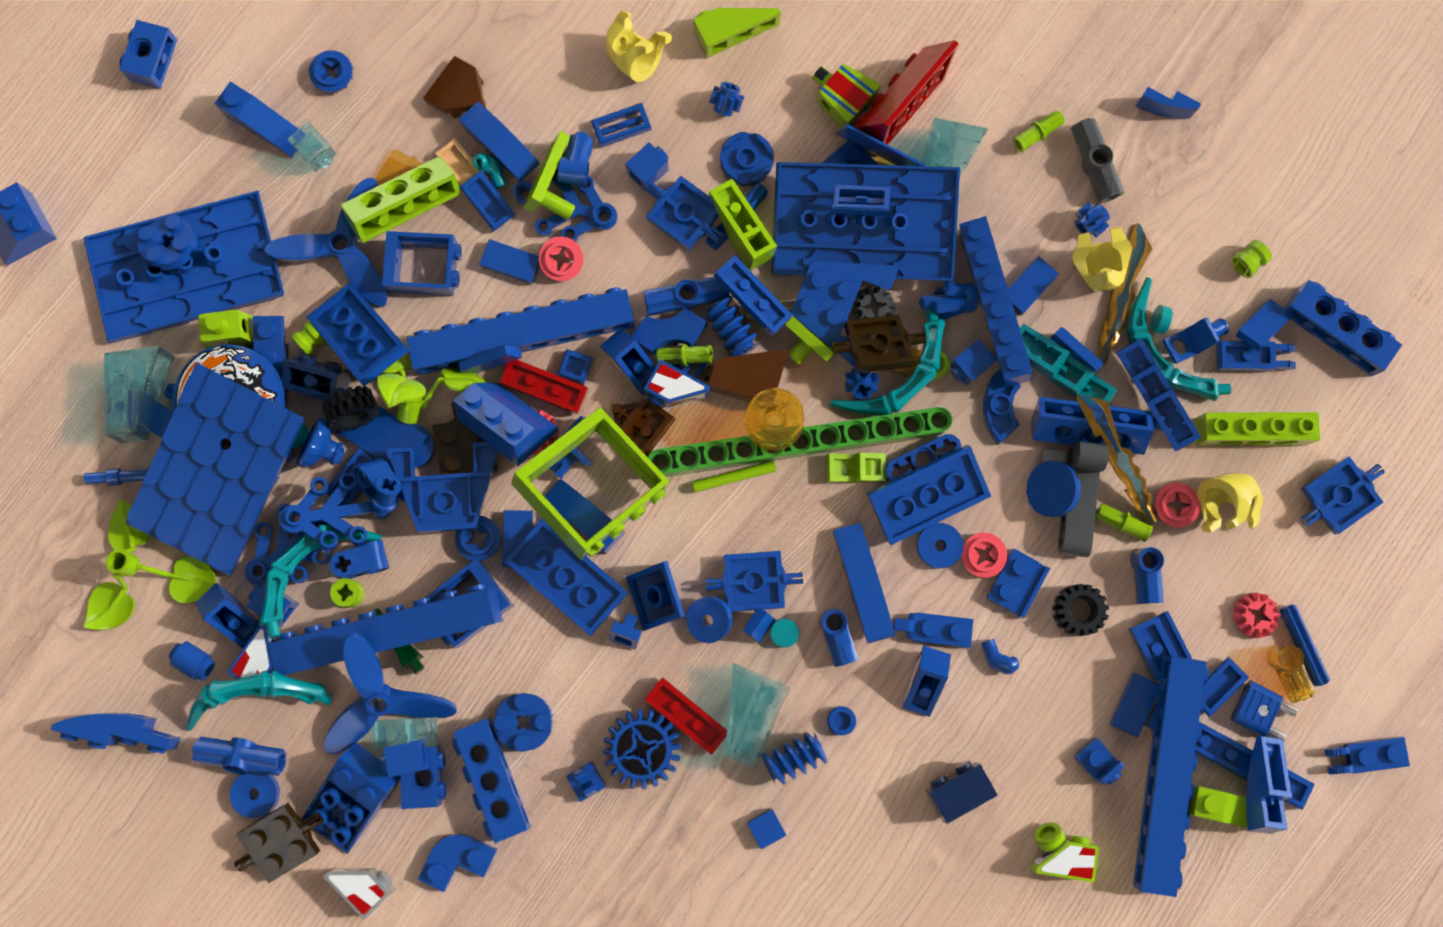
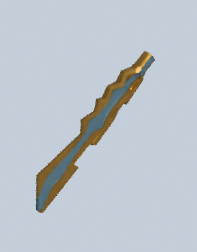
M1138 223L1133 226L1129 238L1132 252L1124 281L1119 288L1112 290L1108 305L1107 320H1103L1098 340L1099 350L1096 357L1103 364H1106L1111 348L1119 343V333L1126 328V318L1130 316L1128 306L1136 298L1131 287L1153 249L1141 225Z
M1078 394L1076 399L1095 437L1101 435L1105 444L1109 447L1108 461L1117 477L1126 485L1125 493L1135 508L1140 511L1146 524L1155 523L1157 518L1151 507L1152 495L1146 490V479L1140 474L1141 468L1132 461V450L1120 446L1108 401Z

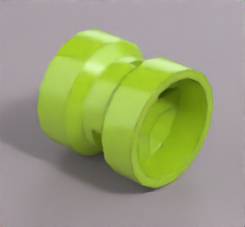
M1253 240L1245 247L1244 252H1238L1233 256L1231 262L1240 275L1245 278H1251L1258 272L1260 266H1265L1272 260V253L1264 243L1259 240Z

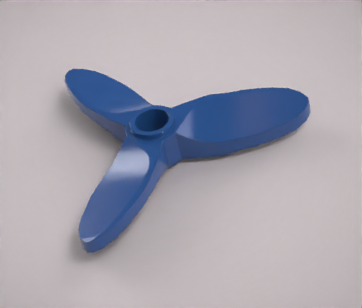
M367 178L361 181L348 196L346 202L377 187L378 183L374 178ZM343 209L340 211L336 230L330 234L291 235L273 240L264 248L268 256L282 261H312L334 257L340 261L350 282L368 302L378 307H385L387 304L388 294L382 286V279L370 260L357 248L356 242L359 238L350 227ZM343 239L348 241V246L345 249H335L337 241Z
M349 633L343 644L344 662L352 684L362 697L350 704L335 719L325 736V752L337 754L347 750L370 731L379 716L400 714L420 718H446L455 715L457 707L453 702L442 697L398 690L385 684L382 666L373 648L363 636L357 633Z

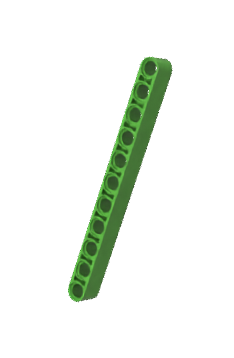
M935 407L661 448L652 451L648 458L652 463L658 457L666 458L668 466L660 471L665 477L937 437L943 435L951 427L952 415L943 407ZM931 417H941L944 421V427H935L931 422ZM905 420L914 421L917 426L916 432H908L904 428L903 422ZM876 425H886L889 428V435L885 437L880 436L876 432ZM851 428L859 429L862 439L858 441L850 439L848 430ZM824 432L831 433L834 436V443L831 445L823 444L820 440V434ZM801 436L806 440L807 446L803 449H797L793 446L792 439ZM773 440L778 443L779 451L769 453L765 450L764 444L767 441ZM747 445L751 448L752 453L749 457H740L736 452L737 447ZM712 449H720L724 453V458L721 461L714 462L710 460L708 453ZM685 453H692L696 457V462L691 466H685L680 461L681 456Z

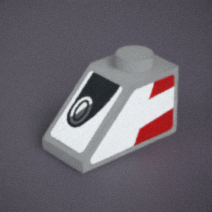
M334 868L323 876L363 920L370 916L396 890L391 885L393 883L392 878L385 871H378L376 868Z

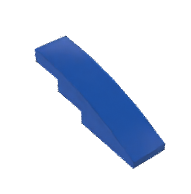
M1142 338L1117 351V355L1175 452L1201 438Z
M861 523L833 530L842 558V566L850 587V594L867 644L894 637L895 632Z

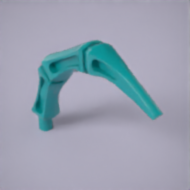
M1146 277L1130 312L1126 333L1129 335V343L1131 344L1142 338L1171 388L1193 393L1212 401H1216L1219 395H1230V384H1217L1216 379L1193 376L1178 368H1173L1174 365L1158 353L1153 345L1150 333L1147 332L1149 328L1146 322V308L1152 279Z
M933 309L925 312L927 323H924L923 332L926 335V343L923 344L918 365L914 368L909 379L899 388L889 391L886 396L881 395L871 400H832L830 406L855 413L876 416L899 412L921 389L935 379V372L940 368L941 343L945 321L938 319Z
M319 524L317 527L323 532H334L338 537V541L349 540L348 537L328 524ZM367 531L366 541L381 540L383 535ZM355 532L352 535L356 540L364 537L360 532ZM306 534L273 561L270 565L271 569L266 573L264 601L259 624L260 626H266L269 639L281 636L278 623L283 621V598L289 581L288 576H291L296 565L305 556L321 548L319 542ZM326 537L323 542L329 545L334 542V539Z
M264 670L254 675L229 681L213 680L210 685H205L196 697L190 709L186 729L191 731L208 709L216 708L219 704H225L232 698L243 695H257L260 697L269 695L272 698L276 696H290L301 699L307 704L319 701L325 705H329L332 702L333 695L325 691L326 688L322 683H311L289 678L276 671L267 673Z

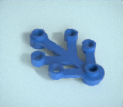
M556 168L552 177L553 184L560 188L565 197L564 200L575 205V209L568 220L578 215L588 218L574 227H564L561 231V236L565 237V234L569 231L574 232L575 236L572 240L577 242L578 236L594 228L609 230L614 227L618 219L617 211L611 204L602 203L594 188L593 179L588 176L587 181L591 183L588 188L578 186L579 191L587 195L592 206L590 207L580 203L570 184L561 183L555 179L559 169ZM529 181L518 182L513 188L514 197L521 205H524L526 199L521 198V194L525 191L530 192L533 186ZM554 214L547 219L537 220L535 230L539 236L547 237L551 234L553 228L568 220ZM607 214L609 218L606 221H601L599 216ZM542 224L549 226L544 232L539 230V226Z
M344 473L340 477L339 486L321 509L310 510L317 498L324 496L328 491L327 481L322 477H316L311 481L310 490L298 505L287 506L281 511L279 523L286 532L292 534L303 532L319 542L324 550L329 551L336 548L338 543L337 535L332 531L323 532L313 525V522H325L348 537L353 545L360 546L367 540V531L361 526L353 527L341 518L371 513L378 519H385L392 512H380L373 507L370 501L339 506L346 495L355 490L357 486L354 474ZM351 479L354 483L351 486H345L343 481ZM321 483L324 485V489L320 491L315 490L314 485ZM295 514L300 519L297 522H291L289 517ZM355 532H360L364 537L356 540L352 535ZM326 537H332L334 543L327 545L323 540Z
M282 504L281 506H279V508L277 509L278 518L280 516L281 511L287 506H290L289 504ZM291 515L289 520L293 522L296 515ZM323 521L313 522L312 524L318 527L319 524L326 523ZM266 522L258 523L254 528L255 536L258 538L256 556L246 565L245 576L247 580L257 586L266 583V573L271 569V563L305 533L299 532L291 538V533L286 532L280 526L277 550L268 556L269 539L274 535V528ZM267 526V535L261 536V528ZM321 547L310 552L302 561H314L316 564L326 565L330 562L332 555L330 551L324 550ZM324 551L326 559L320 562L317 556L319 552ZM258 566H261L263 568V573L261 576L257 577L255 575V569ZM296 566L288 578L295 583L301 584L308 580L309 571L305 567ZM301 569L304 575L302 579L297 580L295 573Z

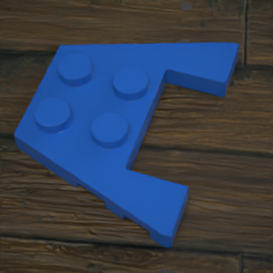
M811 261L791 314L832 348L833 342L848 341V338L841 335L862 281L890 291L900 267L895 265ZM850 352L838 353L853 367L856 366Z
M487 442L473 443V473L415 476L413 447L386 449L394 473L402 484L401 490L418 533L477 529L499 451Z

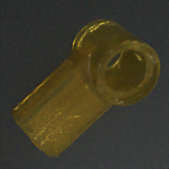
M1292 645L1272 646L1267 652V661L1276 670L1290 702L1296 703L1313 697L1316 691L1303 665L1304 656L1302 651ZM1286 651L1289 659L1287 664L1284 665L1282 654Z

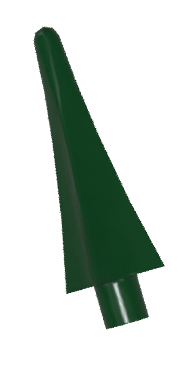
M374 609L377 616L383 615L380 609ZM411 644L394 648L402 667L411 668L415 675L425 669L420 662V659L424 656Z

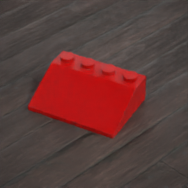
M955 40L926 46L918 55L913 53L904 65L906 69L901 75L897 72L889 81L887 86L890 88L884 94L880 92L871 103L873 108L867 114L863 112L854 123L856 129L889 145L945 79L959 43Z

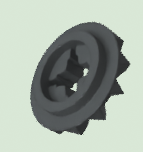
M868 286L859 290L851 308L854 319L875 317L872 310L864 309L870 305L871 297H873L876 305L882 306V308L878 309L876 317L895 315L896 303L891 293H888L883 288Z

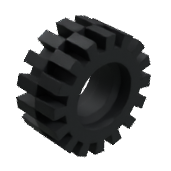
M356 386L355 389L349 387L344 392L340 390L337 392L338 395L332 394L329 396L330 400H325L324 405H322L330 429L332 431L337 430V432H342L344 429L345 432H348L351 428L356 430L360 425L365 426L368 424V421H373L375 419L374 416H378V411H380L371 389H368L366 386L362 388L361 386Z
M1089 584L1069 586L1060 591V595L1056 596L1054 600L1056 601L1052 608L1056 614L1053 615L1054 620H1058L1059 624L1057 625L1059 628L1065 629L1064 632L1067 634H1074L1073 636L1094 634L1098 632L1099 628L1104 627V620H1108L1109 615L1106 614V610H1109V605H1105L1104 601L1107 600L1105 595L1101 596L1099 594L1101 591L1098 588L1093 589L1092 585ZM1077 599H1083L1090 605L1091 613L1085 621H1078L1071 615V604Z

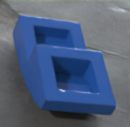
M1147 87L1135 106L1162 117L1190 119L1199 109L1201 103L1179 91L1170 99Z

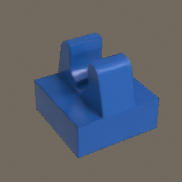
M627 613L623 624L614 621L609 640L636 650L642 632L635 629L638 617Z
M593 761L566 776L580 802L606 787Z

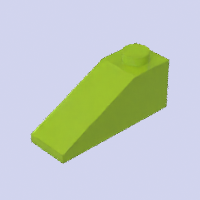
M716 8L712 11L705 10L693 19V29L707 58L780 25L781 12L779 8Z
M730 179L710 190L708 194L735 251L745 266L752 271L770 261L774 256L777 245L734 180Z
M1193 785L1194 795L1188 803L1187 811L1190 815L1248 828L1246 797Z

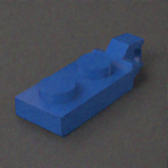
M918 612L909 613L908 619H893L894 630L907 632L906 639H912L915 642L971 648L973 619Z

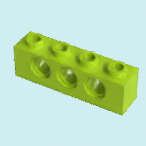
M438 156L341 204V207L350 227L360 241L365 243L461 195L455 173L442 157Z
M1206 412L1194 418L1195 428L1201 438L1196 440V446H1306L1320 441L1319 412Z

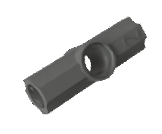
M1095 118L1081 120L1071 127V131L1083 158L1082 168L1090 176L1100 202L1106 203L1125 193L1112 162L1113 151L1109 146L1105 145ZM1093 156L1100 158L1103 164L1094 162Z

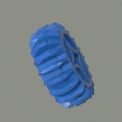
M642 709L637 710V719H633L631 712H627V723H624L621 718L616 719V723L620 726L619 730L612 726L608 728V731L615 735L614 738H604L605 743L612 744L611 748L603 749V754H612V759L605 761V765L610 766L613 763L616 765V768L610 774L615 776L619 771L623 773L619 780L621 784L626 781L627 777L631 778L630 788L633 789L636 786L637 780H641L642 789L647 788L648 779H651L654 787L658 786L656 778L658 775L664 781L668 780L664 770L667 768L669 771L674 772L676 767L669 762L670 760H680V756L672 754V750L681 749V744H672L671 741L679 737L678 732L669 735L667 731L673 727V724L670 722L663 727L661 725L665 718L663 715H660L657 721L652 720L654 716V711L652 710L648 712L647 718H643ZM638 725L651 726L658 730L662 736L652 740L643 737ZM629 728L633 740L632 747L619 753L618 745L620 738ZM636 735L639 741H644V744L648 743V745L656 743V745L651 746L646 751L648 763L645 757H640V754L639 756L636 753L628 755V753L633 752L638 747ZM666 744L665 759L657 769H654L651 759L652 751ZM629 759H638L642 763L643 768H645L646 773L633 772L622 762Z

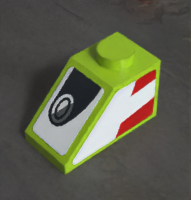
M1072 835V840L1065 839L1064 844L1058 850L1045 852L1030 863V870L1037 874L1095 883L1099 846L1090 843V838Z

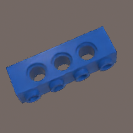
M1308 280L1300 285L1284 306V309L1293 314L1291 321L1370 376H1375L1385 371L1402 346L1400 342L1395 340L1393 334L1379 329L1372 324L1370 318L1356 313L1349 308L1347 302L1333 297L1326 292L1324 286L1317 282ZM1316 305L1322 309L1323 315L1316 311ZM1339 321L1345 325L1346 331L1339 327ZM1362 337L1368 341L1369 347L1363 344Z
M1038 397L1031 419L1032 440L1073 445L1078 441L1106 445L1101 435L1095 437L1078 402ZM1085 403L1093 411L1095 421L1108 437L1114 450L1122 452L1115 441L1102 407L1099 404ZM1109 406L1120 446L1131 449L1133 454L1144 455L1154 432L1151 411Z
M491 718L453 732L455 738L452 739V744L456 754L463 757L465 766L462 767V771L467 783L472 782L476 792L472 794L473 801L477 810H482L486 821L483 822V827L489 839L493 838L494 843H498L530 829L529 819ZM477 745L483 746L486 750V758L482 762L475 760L473 757V749ZM486 773L495 775L497 784L494 789L484 786L483 777ZM495 801H503L506 804L507 813L505 816H498L494 813L493 805Z

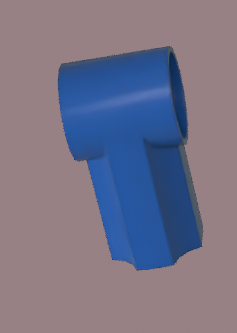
M577 131L575 134L570 135L565 158L562 157L560 160L558 182L586 187L590 167L589 160L593 148V138H590L587 133Z
M1152 547L1135 550L1131 555L1130 563L1135 574L1137 604L1164 603L1161 568L1164 565L1163 554L1160 550ZM1145 553L1149 554L1152 559V563L1148 568L1142 562Z
M837 609L824 611L819 617V626L823 631L834 667L857 661L858 656L849 632L846 615ZM831 614H836L840 619L839 627L835 630H830L826 625V620Z

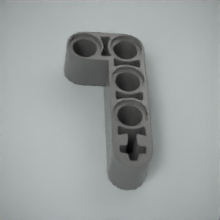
M1078 441L1069 448L1066 464L1075 470L1074 473L1081 483V493L1076 507L1072 511H1068L1064 516H1061L1058 539L1059 554L1086 558L1091 554L1100 472L1106 469L1108 463V445Z

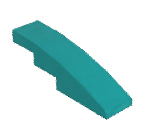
M1022 324L1020 327L1021 335L1030 365L1074 398L1080 394L1079 398L1084 403L1098 404L1091 397L1108 401V404L1117 394L1115 387L1095 376L1094 370L1071 357L1070 351L1026 324Z

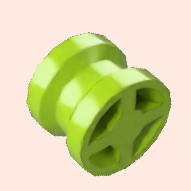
M309 321L304 324V329L291 335L307 355L314 354L316 347L327 343Z
M342 578L332 585L330 597L338 606L353 608L362 602L364 589L358 581Z

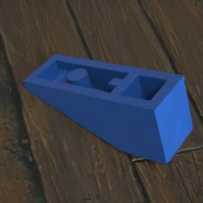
M231 81L214 103L227 118L291 158L307 138L303 131Z
M561 478L545 496L559 514L588 539L612 521L611 518ZM625 531L615 539L608 537L602 542L604 547L601 550L607 554L623 536Z

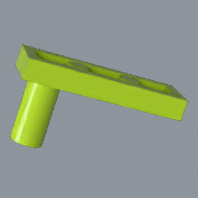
M560 131L551 142L523 206L525 210L533 213L540 205L566 220L571 217L575 205L547 190L570 136Z

